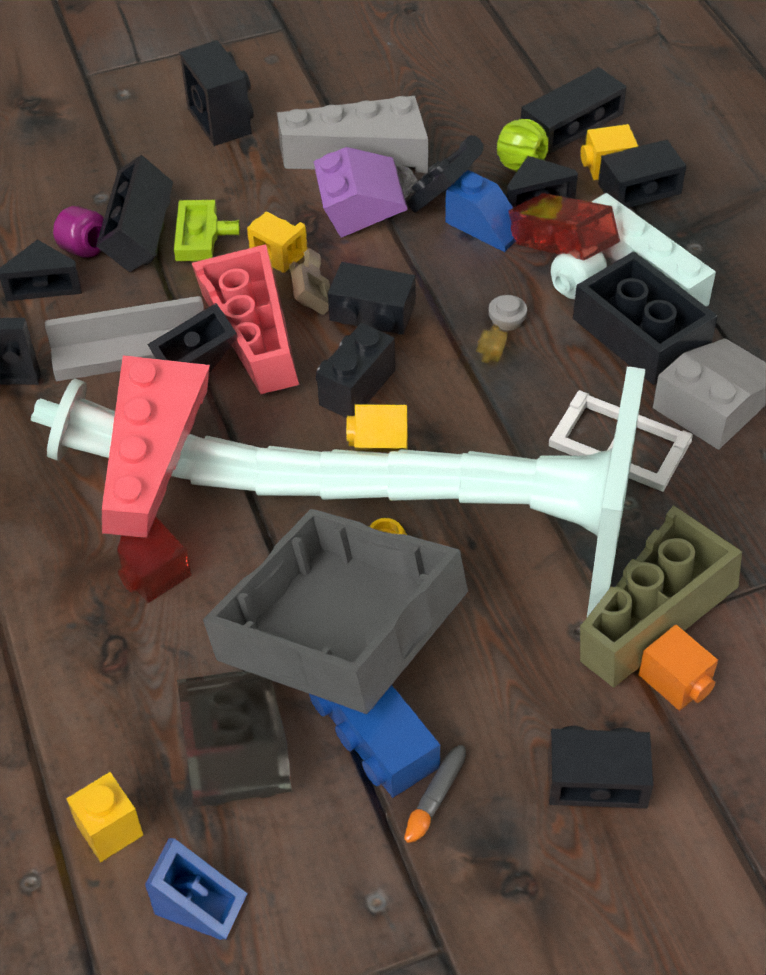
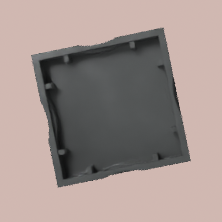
M310 509L274 546L266 560L256 570L244 577L203 619L216 660L368 714L467 594L468 589L461 553L459 549L408 535L378 531L358 521Z

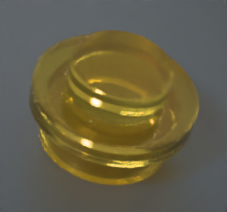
M493 324L490 331L483 329L480 335L476 352L482 353L481 362L488 363L491 360L498 363L502 355L508 333L499 330L498 325Z

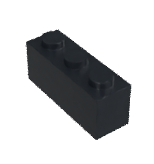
M597 67L522 106L521 119H530L543 127L548 137L547 155L586 135L587 130L597 129L623 115L627 86L600 67Z
M140 155L117 171L96 244L100 250L129 273L142 264L148 265L156 257L160 233L165 226L163 221L166 209L171 202L170 193L173 181L143 155Z

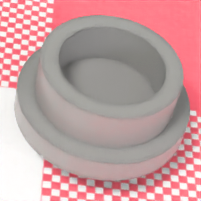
M513 295L496 297L489 304V317L493 324L501 330H514L518 328L527 316L526 303Z

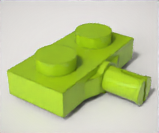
M215 200L179 201L174 244L175 260L201 261L213 258L214 243L218 236H240V221H218Z

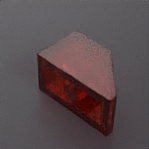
M157 517L154 519L147 538L121 535L117 552L122 568L118 570V575L128 591L133 593L137 590L147 603L192 576L187 550Z

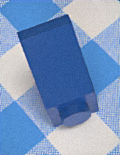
M467 170L446 189L445 223L503 252L510 248L525 233L526 226L498 184Z

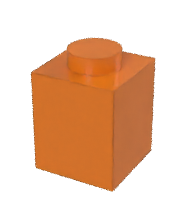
M674 625L644 650L639 676L680 711L692 700L696 703L701 702L712 691L716 683L713 680L718 659L678 625Z

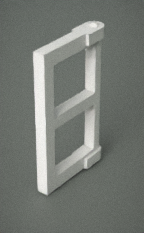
M579 390L549 439V446L572 456H587L601 452L568 439V436L585 408L618 420L620 407L589 396L588 393ZM638 414L637 428L673 441L674 444L658 473L631 464L629 479L663 492L680 460L692 443L693 434L684 430L680 431ZM614 440L612 441L608 450H610L613 447Z

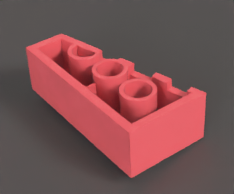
M266 244L193 262L192 266L201 293L208 306L210 307L217 303L237 333L238 338L234 341L232 347L259 393L265 394L299 385L276 278Z
M123 355L102 504L103 534L147 538L167 490L169 479L180 459L181 450L194 425L200 404L203 403L206 396L210 365Z

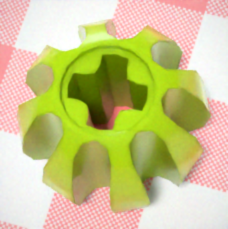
M530 119L514 120L506 124L497 142V155L500 157V161L505 167L515 172L518 171L527 156L544 160L548 152L546 131L541 125Z

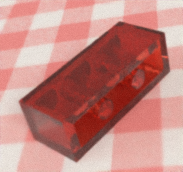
M542 193L508 211L512 223L511 232L517 245L559 255L562 253L571 254L576 259L587 260L620 242L613 208L610 205Z

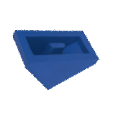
M175 838L168 839L145 883L155 915L220 940L227 938L247 896L244 890Z

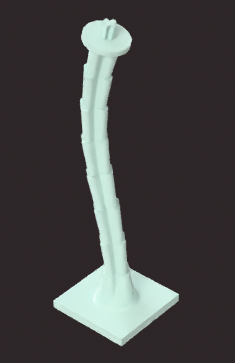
M627 366L613 447L610 450L587 456H540L538 459L475 451L453 454L400 449L398 452L390 451V453L333 449L332 452H319L277 446L260 448L207 435L205 438L189 434L181 450L176 469L173 470L171 476L188 479L192 485L256 491L258 496H321L323 500L389 497L390 501L459 499L460 503L530 504V509L579 524L597 536L587 611L588 617L611 585L645 369ZM74 378L64 392L60 404L41 398L36 401L31 421L52 427L47 446V457L60 461L68 448L109 458L115 411L86 400V383L84 381Z

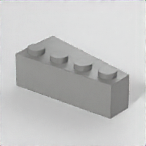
M397 96L391 99L365 100L359 103L327 105L303 110L293 109L277 113L279 142L284 168L315 169L313 161L322 158L328 153L349 147L392 157L397 171L398 166L415 167V173H428V137L415 96Z

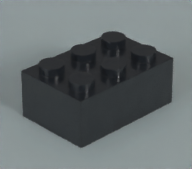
M634 251L576 285L573 319L629 366L645 369L644 378L652 385L657 384L659 374L683 353L712 343L718 315Z

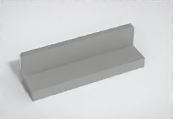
M196 296L47 320L45 322V329L51 347L53 372L56 381L121 371L123 355L155 359L147 344L204 310L202 297Z

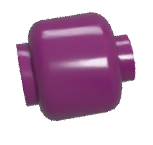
M70 206L63 209L54 223L53 235L55 242L62 250L79 257L91 258L98 255L102 250L96 244L104 217L96 211L81 206Z

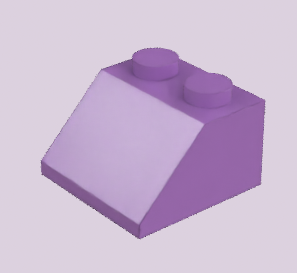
M344 147L313 161L323 208L341 238L408 210L396 164L392 157Z

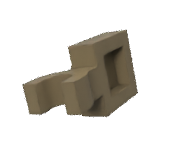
M308 248L304 252L305 261L303 264L293 262L289 266L293 294L299 304L306 308L310 307L324 315L329 311L328 291L330 284L328 279L320 275V254Z

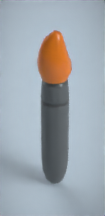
M463 745L454 747L447 754L423 794L417 809L410 814L404 837L407 843L417 841L428 831L432 816L439 808L465 762L466 749Z

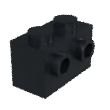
M666 139L601 156L598 185L604 194H609L629 208L682 194L687 165Z
M341 262L328 291L329 320L355 326L363 323L380 331L404 335L416 304V275Z
M360 323L351 335H346L334 354L328 360L322 361L316 371L315 379L318 385L319 405L345 418L347 416H355V404L367 405L395 372V337L363 323Z
M567 726L562 729L551 728L548 747L549 805L648 809L654 786L650 732H636L625 727L615 728L610 731L587 730L581 726Z

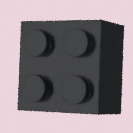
M218 40L179 52L187 108L211 143L217 146L252 134L250 119L254 118V112L247 91L251 90V84L246 71L240 70L236 65L233 54L230 51L226 52Z

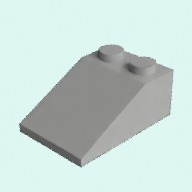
M726 338L685 352L659 374L653 409L719 450L766 405V362Z

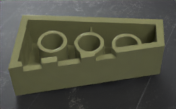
M673 505L666 514L665 522L659 530L655 529L646 540V547L636 560L632 559L623 570V577L615 587L609 588L580 626V662L613 688L640 667L644 650L674 625H678L685 631L738 588L742 551Z

